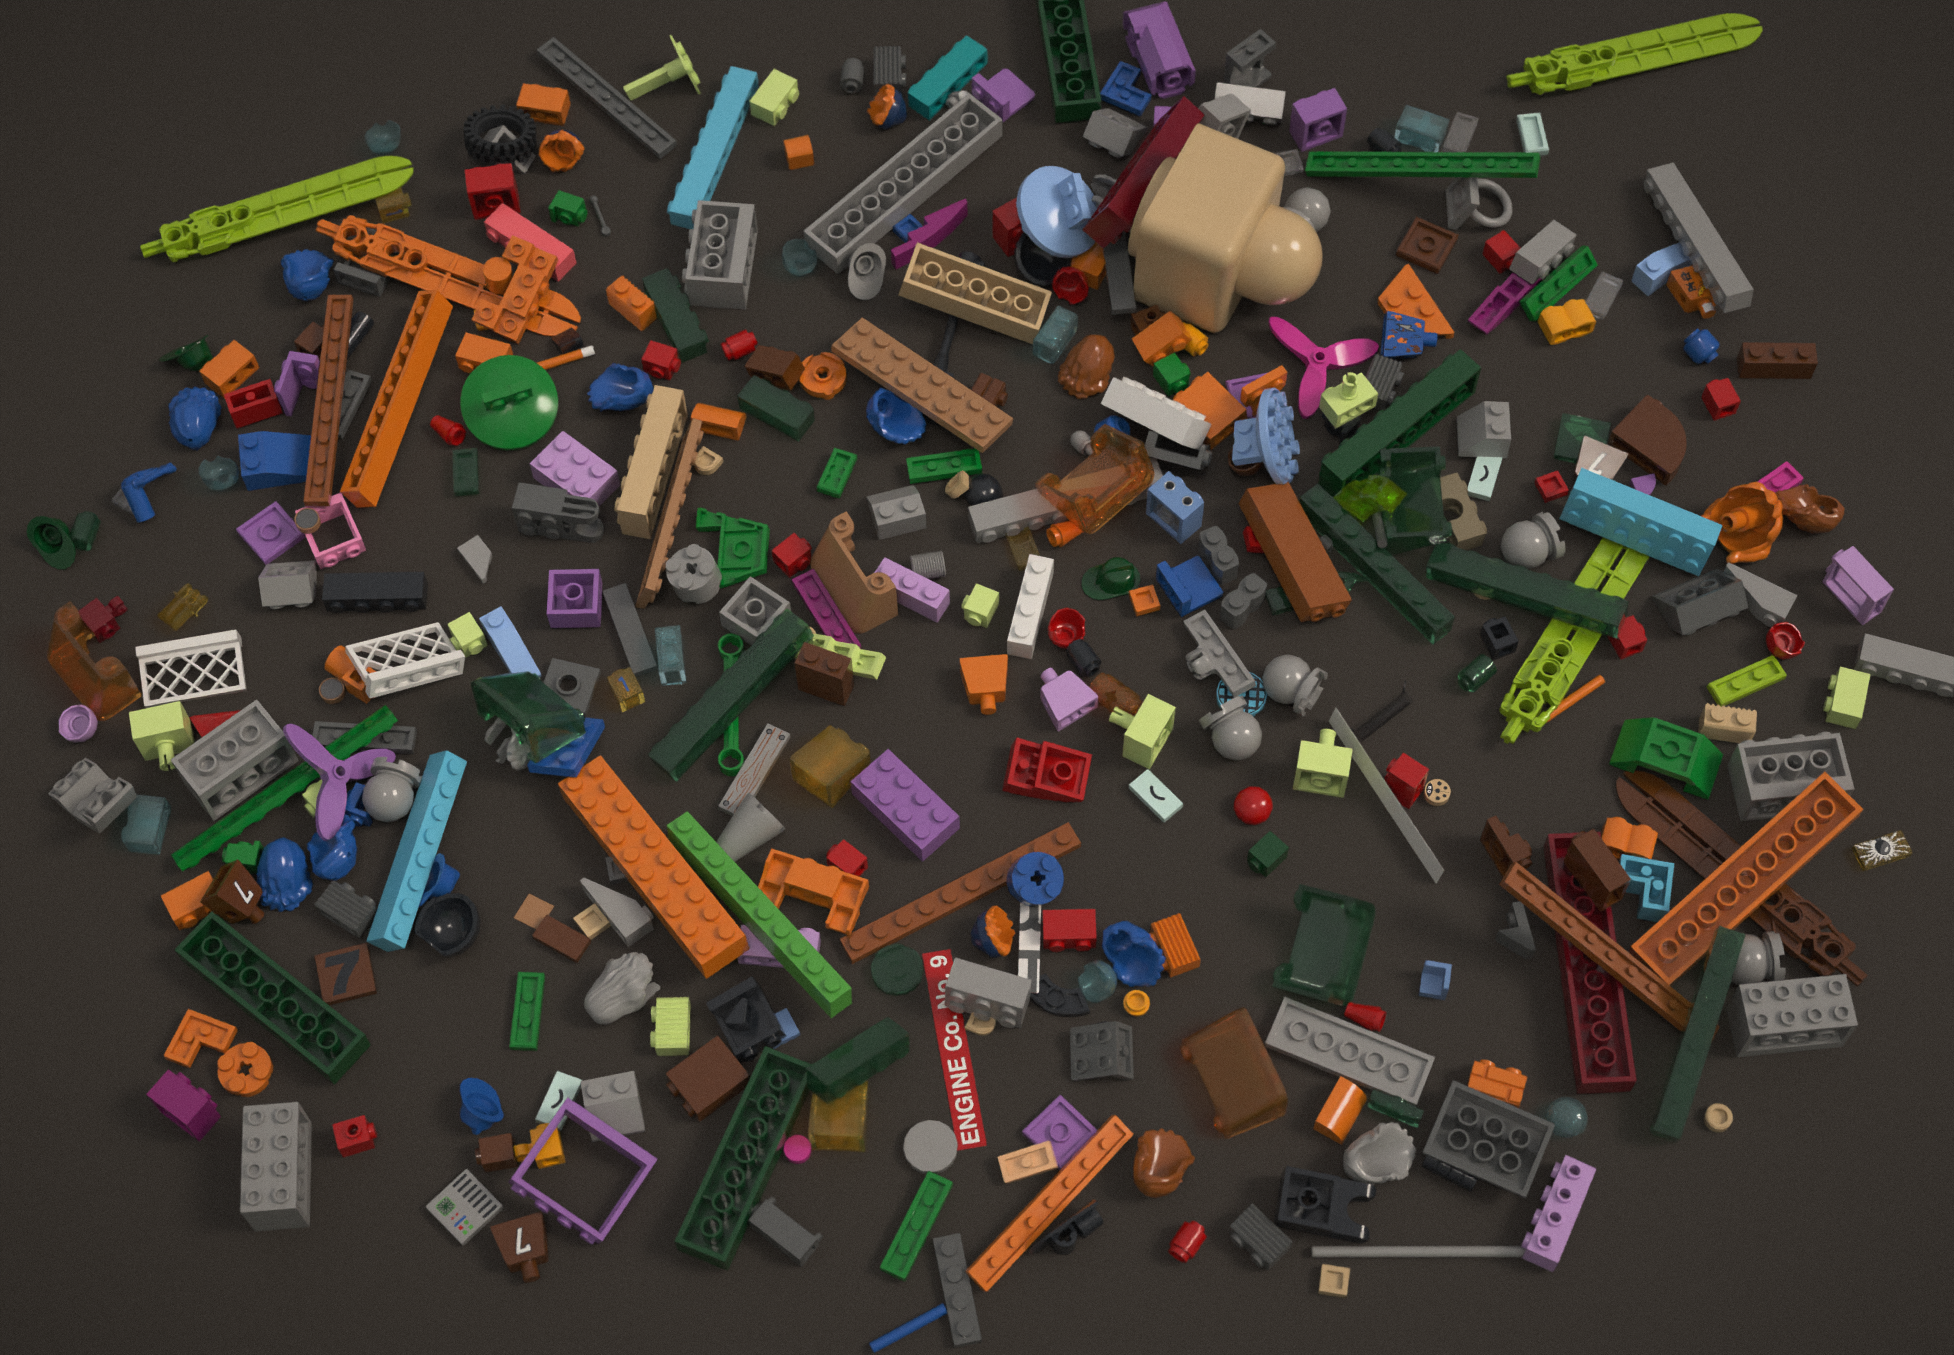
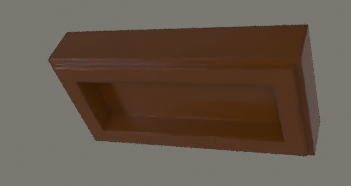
M548 915L544 917L532 935L534 940L578 963L591 943L590 938Z

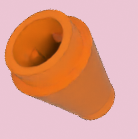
M1080 519L1052 524L1047 529L1046 534L1053 547H1062L1083 533L1085 527Z

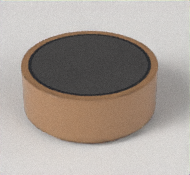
M304 508L295 515L296 527L302 533H313L321 525L318 512L312 508Z
M328 678L320 684L319 693L324 702L336 704L343 700L346 689L340 679Z

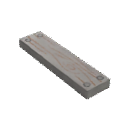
M766 725L719 804L720 811L733 816L749 792L756 797L791 738L790 733L773 725Z

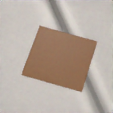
M528 894L514 918L537 929L546 915L549 916L554 906Z

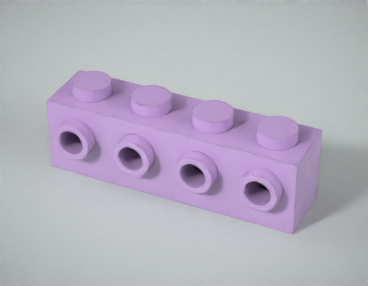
M1565 1155L1561 1164L1555 1163L1550 1175L1555 1180L1552 1187L1546 1185L1540 1200L1544 1201L1545 1204L1542 1210L1536 1209L1531 1224L1535 1225L1532 1234L1527 1232L1521 1247L1526 1250L1522 1259L1554 1272L1596 1168Z

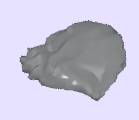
M1380 1123L1374 1129L1360 1135L1344 1151V1172L1353 1181L1370 1185L1382 1184L1388 1180H1403L1409 1175L1408 1170L1416 1156V1147L1412 1144V1136H1407V1130H1401L1398 1123Z

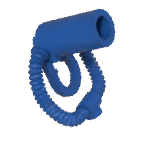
M172 463L162 465L159 468L154 467L135 472L121 483V489L138 523L156 515L143 487L162 475L176 472L177 468Z

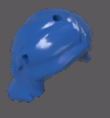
M308 249L302 252L296 250L295 253L286 254L281 259V266L284 269L283 279L289 293L294 298L302 301H311L318 298L324 292L330 280L329 269L332 267L333 259H329L322 252L317 250L309 251Z
M613 363L598 376V379H595L590 384V391L587 394L591 396L589 402L592 403L593 409H600L601 412L605 409L622 411L631 410L647 403L648 395L653 393L654 388L647 373L635 367Z
M195 386L192 389L184 388L182 391H179V395L172 398L168 407L170 411L169 424L173 437L180 444L198 451L209 442L222 407L213 391Z
M881 387L868 401L866 416L872 428L879 435L889 441L904 445L922 437V434L925 432L926 423L921 411L891 391Z
M344 814L341 827L333 838L324 841L316 832L312 836V840L306 844L311 854L312 871L324 880L333 881L344 878L355 866L357 847L354 834L352 833L355 823L348 815Z
M284 837L270 842L264 847L257 867V884L263 892L259 899L261 905L270 906V910L278 909L279 912L284 910L292 911L297 908L299 903L312 892L311 888L313 886L310 873L308 872V865L305 861L304 851L297 843Z
M1120 921L1109 925L1103 930L1102 948L1108 960L1113 963L1112 968L1118 980L1128 984L1130 987H1150L1156 985L1157 979L1161 978L1160 972L1164 970L1162 965L1166 958L1162 955L1163 950L1158 948L1151 935L1129 921Z

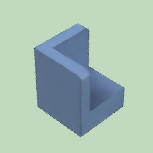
M1426 960L1421 972L1418 996L1445 1000L1449 990L1452 964Z

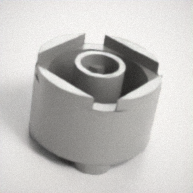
M691 544L677 551L666 562L667 578L676 595L682 601L687 603L696 602V604L705 603L718 593L722 574L713 556L706 549L697 544Z

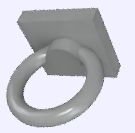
M1456 177L1445 189L1448 228L1457 230L1469 216L1477 223L1490 228L1505 225L1512 216L1513 210L1510 197L1500 185L1491 180ZM1478 188L1488 189L1500 199L1503 205V213L1500 217L1489 218L1482 215L1476 209L1480 205Z

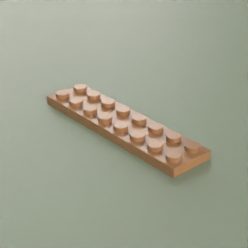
M861 318L832 344L831 351L981 453L993 444L1013 423L1011 416L864 318Z
M695 418L692 419L680 445L637 597L636 608L645 609L648 602L653 603L656 593L658 594L661 587L662 579L660 577L666 568L668 560L666 556L674 540L672 534L674 529L677 528L680 519L678 513L686 497L684 491L689 485L692 476L690 470L694 466L698 454L696 449L700 445L704 431L700 430L702 421Z

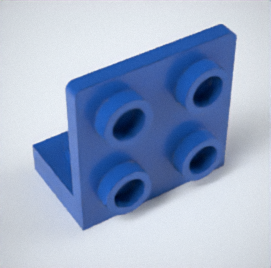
M1199 556L1171 568L1166 560L1157 564L1156 580L1181 617L1223 596L1222 589Z

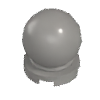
M1310 187L1302 188L1292 193L1284 207H1282L1306 219L1316 233L1327 224L1331 213L1326 196L1321 191Z
M1541 512L1532 517V522L1527 520L1521 521L1507 528L1501 539L1500 546L1504 559L1513 567L1526 570L1538 567L1545 562L1546 558L1553 561L1564 556L1565 541H1559L1556 531L1560 530V527L1554 517L1548 512L1544 514Z
M1281 655L1274 658L1266 666L1262 676L1263 687L1267 695L1274 701L1282 704H1294L1293 711L1301 716H1305V708L1307 707L1311 710L1322 693L1323 688L1319 685L1322 679H1327L1328 673L1320 668H1315L1311 671L1309 665L1300 657Z
M1237 696L1220 705L1223 709L1222 711H1218L1213 715L1209 712L1199 720L1204 730L1209 728L1212 730L1211 739L1215 749L1223 757L1233 761L1250 758L1257 752L1262 739V731L1258 721L1251 714L1244 712L1243 708L1247 703L1243 696Z
M377 757L373 760L370 772L374 777L370 778L364 786L362 801L366 812L375 820L388 823L395 822L407 815L411 809L414 798L413 789L419 787L422 776H419L420 770L405 761L399 760L398 764L386 762L388 757Z
M1775 931L1764 932L1762 939L1749 934L1731 937L1719 953V967L1725 978L1736 985L1761 983L1765 978H1767L1768 982L1785 980L1786 969L1780 968L1779 955H1784V949L1779 933H1775Z

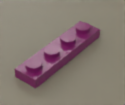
M812 569L792 579L794 588L823 635L831 636L838 642L856 644L861 649V644L815 570Z

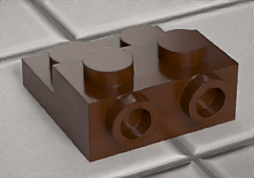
M1496 815L1487 819L1480 842L1502 878L1510 865L1515 862L1528 869L1533 864L1530 860L1532 849L1528 841L1523 840L1519 833L1509 837L1507 826L1503 822L1500 823Z

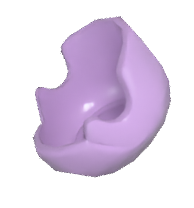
M85 705L70 706L62 712L58 720L59 733L70 742H85L93 737L97 730L98 721L96 715Z

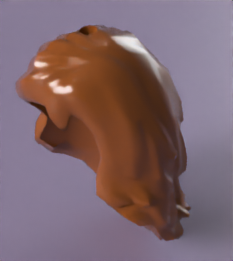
M1087 335L1070 350L1065 361L1060 365L1058 382L1064 385L1063 390H1068L1070 396L1075 395L1078 399H1085L1088 396L1103 393L1107 388L1110 378L1109 374L1111 373L1115 358L1114 348L1108 339L1102 335Z
M1808 484L1775 492L1783 505L1782 515H1786L1789 520L1797 524V527L1803 531L1813 534L1830 532L1841 522L1844 516L1845 508L1841 503L1831 496L1819 495L1814 486L1809 487Z
M1160 1128L1159 1131H1145L1144 1135L1138 1138V1150L1133 1166L1134 1183L1141 1193L1151 1198L1166 1196L1175 1191L1179 1184L1183 1182L1182 1177L1185 1171L1195 1160L1187 1145V1141L1181 1135H1175L1172 1130L1165 1132Z

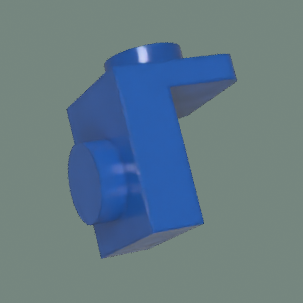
M356 782L353 789L347 793L345 814L354 821L356 826H362L363 824L370 827L372 824L370 815L363 811L362 796L365 785Z

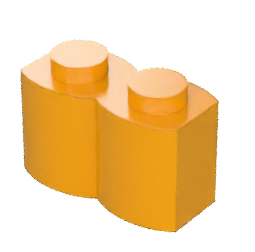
M1572 299L1563 306H1549L1540 313L1538 324L1549 344L1555 345L1593 332L1596 320L1584 299Z

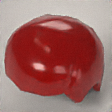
M1068 266L1058 270L1054 275L1052 288L1059 299H1066L1070 304H1077L1083 302L1088 296L1089 282L1082 270Z
M1071 608L1057 610L1048 624L1049 638L1053 644L1060 648L1067 649L1075 640H1083L1086 633L1085 618L1077 610Z
M1788 622L1774 624L1766 635L1768 650L1773 656L1781 660L1796 657L1801 653L1805 645L1800 631L1795 625Z
M1249 786L1241 790L1234 801V811L1237 818L1248 825H1258L1267 821L1273 810L1272 798L1267 791L1260 787Z

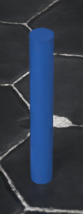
M942 1303L870 1342L869 1345L873 1353L944 1316L948 1312Z

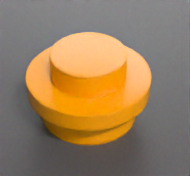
M1133 990L1125 995L1123 1006L1128 1014L1142 1016L1148 1011L1150 1000L1143 991Z

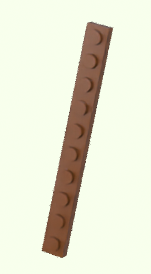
M328 295L304 493V504L306 507H328L331 504L354 301L352 295Z
M1068 822L852 932L850 936L846 935L840 938V943L851 963L854 964L1006 886L1007 873L1011 865L1019 857L1032 852H1043L1059 859L1080 848L1081 842Z
M1515 862L1510 865L1499 884L1501 887L1702 1049L1710 1047L1720 1027L1520 864Z

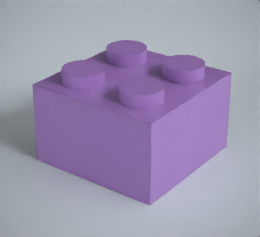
M1336 89L1321 91L1317 95L1306 99L1302 98L1293 103L1289 132L1301 152L1343 137L1347 107Z
M599 569L549 570L547 617L551 628L601 627L603 583Z

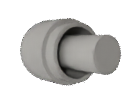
M1076 431L1072 434L1070 438L1071 445L1080 454H1088L1093 459L1099 455V451L1094 447V440L1086 432Z

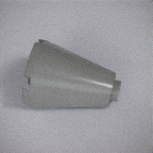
M749 792L716 842L736 862L782 833L785 828Z

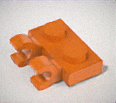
M1281 365L1242 387L1240 401L1245 407H1251L1253 417L1257 414L1259 400L1264 389L1276 388L1280 391L1286 385L1287 371Z

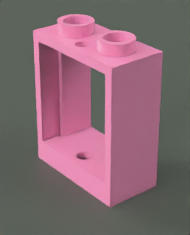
M342 493L331 496V504L328 507H303L295 511L297 514L304 508H312L318 512L321 523L344 514L354 539L319 552L312 534H305L320 569L332 567L342 560L357 557L360 553L366 551Z

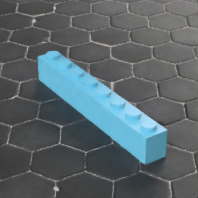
M731 66L728 74L723 76L721 91L715 95L714 107L708 111L705 128L702 127L699 132V142L697 146L692 148L690 163L685 165L683 179L676 185L674 200H671L668 204L667 214L670 215L672 225L693 229L692 211L693 209L697 210L698 200H711L749 111L750 100L759 87L757 72Z
M447 750L429 756L367 938V942L387 952L404 949L467 763L466 760Z

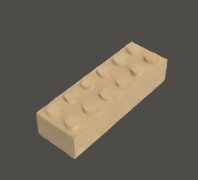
M917 243L899 296L1033 344L1039 332L1052 292Z
M655 385L653 393L648 395L646 403L647 413L641 417L640 435L635 437V452L628 459V475L622 479L621 497H617L614 508L615 512L618 513L617 523L621 526L622 534L647 539L652 537L688 417L684 391Z

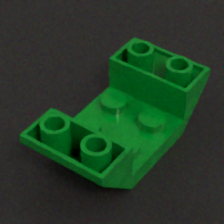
M1655 717L1627 719L1623 723L1609 765L1634 773L1637 765L1686 782L1684 792L1708 800L1723 753L1705 735Z

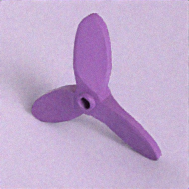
M287 724L283 727L286 739L294 750L321 776L322 785L317 796L315 819L318 835L322 840L327 841L335 836L344 818L347 803L346 782L372 777L373 774L370 772L373 760L377 757H388L386 762L393 763L396 757L395 753L388 749H371L357 753L344 761L338 760L304 729L294 724Z

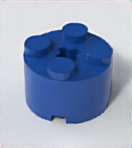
M1032 852L1019 857L1011 865L1007 873V887L1010 894L1027 906H1038L1052 901L1060 894L1064 882L1063 870L1057 859L1043 852ZM1034 874L1040 878L1037 884L1030 880V877L1034 876Z

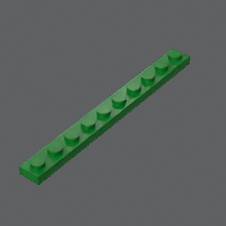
M1309 152L1305 172L1307 176L1537 178L1541 157L1539 153Z
M385 705L324 748L336 759L344 761L358 748H363L370 744L372 739L378 734L390 730L398 720ZM304 761L171 854L182 872L187 868L196 866L201 858L209 853L216 852L224 842L240 835L244 828L251 823L260 821L271 809L280 807L286 802L288 797L303 791L308 786V783L321 776L312 766Z

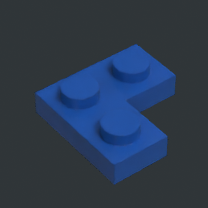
M1120 61L1100 93L1101 100L1141 116L1151 100V94L1133 87L1141 75V69Z

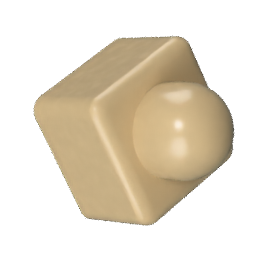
M1198 123L1177 159L1167 157L1158 167L1137 210L1128 244L1129 255L1136 257L1133 287L1135 301L1149 307L1158 305L1161 312L1167 313L1171 311L1187 323L1209 332L1217 333L1226 327L1242 297L1260 304L1282 305L1293 302L1307 293L1317 280L1321 270L1322 246L1316 231L1306 219L1279 206L1285 173V163L1282 157Z

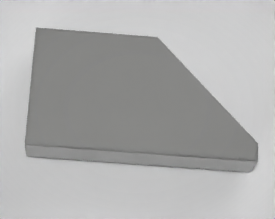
M476 535L457 547V549L484 584L487 581L492 553L481 538Z

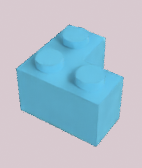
M1621 854L1618 862L1631 878L1626 892L1639 894L1637 919L1658 922L1669 912L1674 863Z

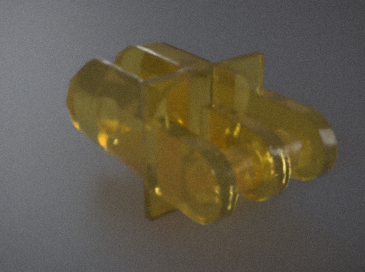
M189 583L185 584L177 593L174 591L175 597L157 614L160 620L164 621L175 631L192 615L198 617L197 612L208 601L207 596H201L200 591L197 589L193 590L192 585Z

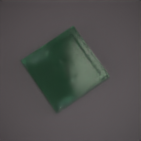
M1563 413L1553 459L1576 463L1580 444L1584 436L1607 444L1611 423Z

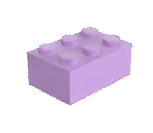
M564 431L530 463L534 479L542 485L566 489L568 495L592 498L597 502L598 506L620 486L618 472L615 468Z

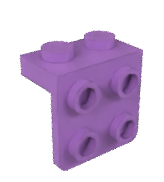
M1009 69L1001 70L988 81L979 73L972 77V95L999 116L1002 122L1035 98V93Z

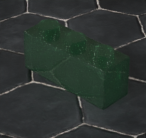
M753 375L737 395L739 409L798 442L815 421L814 408L808 402L794 398L787 390L776 388L765 378L760 379Z

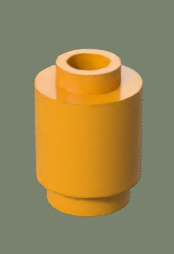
M1183 322L1192 338V341L1186 345L1184 350L1192 356L1202 355L1208 348V337L1192 324Z

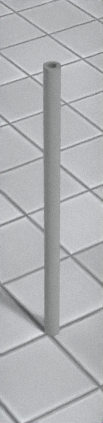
M1312 1246V1257H1523L1526 1249L1521 1246Z

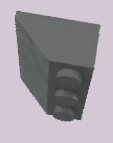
M1718 569L1652 596L1655 605L1670 629L1681 635L1693 634L1696 632V629L1703 626H1712L1718 620L1736 616L1740 611L1748 608L1742 580Z

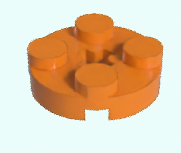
M821 352V355L814 357L810 355L802 362L805 370L800 376V386L809 395L830 400L844 388L847 382L846 368L842 359L837 355ZM827 372V377L823 379L817 375L818 373L823 374Z
M254 1042L233 1046L219 1058L217 1063L218 1078L222 1086L229 1093L241 1095L242 1097H251L263 1091L269 1084L271 1072L273 1074V1063L270 1056L262 1047L257 1046ZM243 1065H252L249 1069L250 1074L246 1076L244 1073L239 1074V1071Z

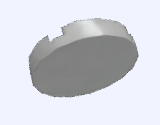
M927 1120L919 1122L909 1130L905 1137L904 1153L906 1161L914 1170L922 1174H927L928 1171L936 1174L942 1173L953 1164L957 1157L958 1143L955 1134L949 1126L940 1121Z

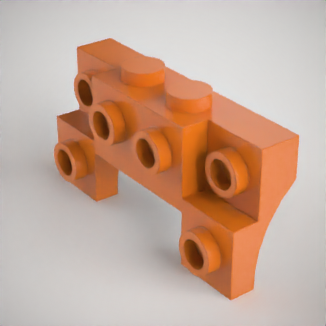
M512 235L502 257L518 265L499 306L481 299L472 317V321L509 341L519 344L531 317L535 318L538 313V303L541 297H544L548 292V282L559 260L557 256L536 248L534 244Z
M771 849L765 861L758 888L778 909L785 895L831 909L825 922L826 928L850 936L860 915V906L869 889L868 879L843 872L835 866H825L818 864L810 858L803 859Z

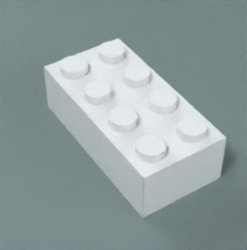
M1124 376L1122 380L1113 377L1101 402L1102 405L1153 431L1196 450H1200V446L1212 425L1204 420L1205 415L1186 408L1185 405Z

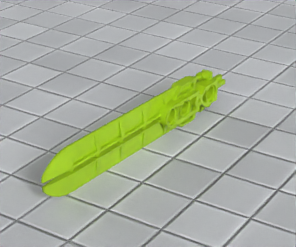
M1727 13L1583 46L1575 44L1552 50L1550 54L1542 57L1539 55L1533 58H1526L1523 65L1525 72L1507 75V86L1514 88L1528 84L1532 93L1536 92L1539 95H1542L1544 92H1554L1555 89L1565 88L1567 91L1591 86L1592 83L1739 50L1755 42L1763 29L1762 26L1751 27L1760 23L1753 17Z
M397 156L377 157L221 207L214 205L195 211L189 215V218L180 222L177 220L170 224H163L160 228L162 239L143 244L140 248L144 258L166 251L171 262L188 258V255L192 254L208 255L229 248L232 243L389 194L399 189L410 179L413 174V167L403 168L411 166L412 163L408 159Z
M1602 538L1529 657L1518 671L1509 693L1505 694L1500 707V713L1506 716L1505 721L1509 722L1500 736L1504 739L1505 743L1509 744L1510 742L1514 744L1522 730L1529 732V730L1539 732L1550 719V714L1562 702L1574 679L1650 556L1607 538ZM1622 549H1625L1626 552L1615 570H1610ZM1606 575L1610 578L1597 598L1594 597ZM1592 603L1593 605L1581 625H1578L1577 622L1588 604ZM1572 630H1575L1576 633L1571 641L1567 640ZM1516 688L1522 689L1515 699L1514 692ZM1548 702L1551 707L1546 712L1543 711L1540 714L1543 704ZM1520 709L1527 710L1529 713L1522 712Z

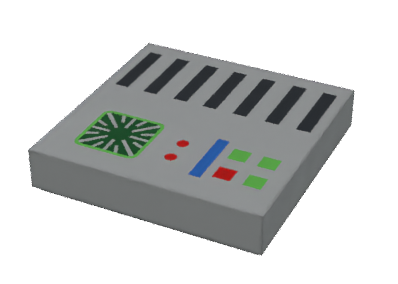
M467 1169L425 1206L462 1246L504 1209L503 1205Z

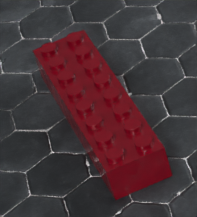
M1185 96L1171 107L1154 125L1082 230L1102 248H1105L1110 242L1115 244L1123 235L1122 231L1127 233L1132 228L1133 219L1136 216L1141 200L1158 167L1167 157L1177 159L1193 129L1205 114Z

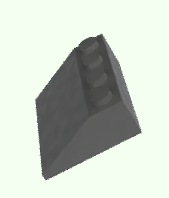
M1453 1080L1422 1154L1526 1198L1555 1124Z

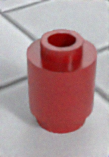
M746 329L725 338V342L720 343L728 361L732 359L737 360L754 352V346L758 345L753 332L748 333Z
M1193 1220L1190 1223L1183 1222L1169 1243L1171 1247L1168 1249V1253L1182 1263H1187L1189 1259L1192 1260L1207 1238L1204 1233V1227Z

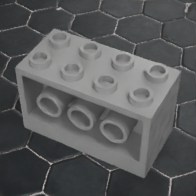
M698 200L697 210L693 209L692 224H694V228L689 230V243H691V247L686 249L685 261L688 265L687 269L683 268L682 282L685 283L684 294L688 296L690 306L746 310L758 234L754 204Z
M258 700L249 704L171 759L185 786L213 821L299 761L284 732Z
M1821 732L1815 736L1806 737L1799 734L1787 739L1772 737L1759 742L1745 740L1737 744L1727 765L1740 821L1774 818L1824 772L1848 795L1851 796L1854 791L1840 733Z
M1846 974L1740 984L1726 1006L1737 1057L1843 1047L1858 1026Z
M299 1102L243 1106L240 1213L254 1231L310 1227L312 1122Z

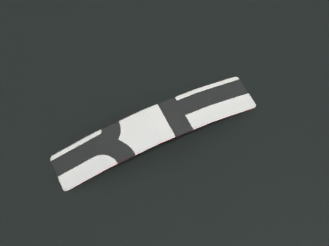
M1020 902L1018 976L1032 980L1031 993H1039L1041 905L1027 906Z

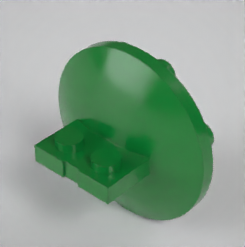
M503 355L481 363L471 372L461 392L460 406L466 426L479 441L499 450H520L537 443L549 432L558 412V395L550 375L539 364L525 357Z

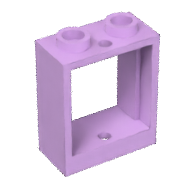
M1854 546L1846 551L1843 549L1839 550L1831 558L1832 563L1825 570L1826 575L1822 582L1849 612L1864 625L1882 612L1894 589Z

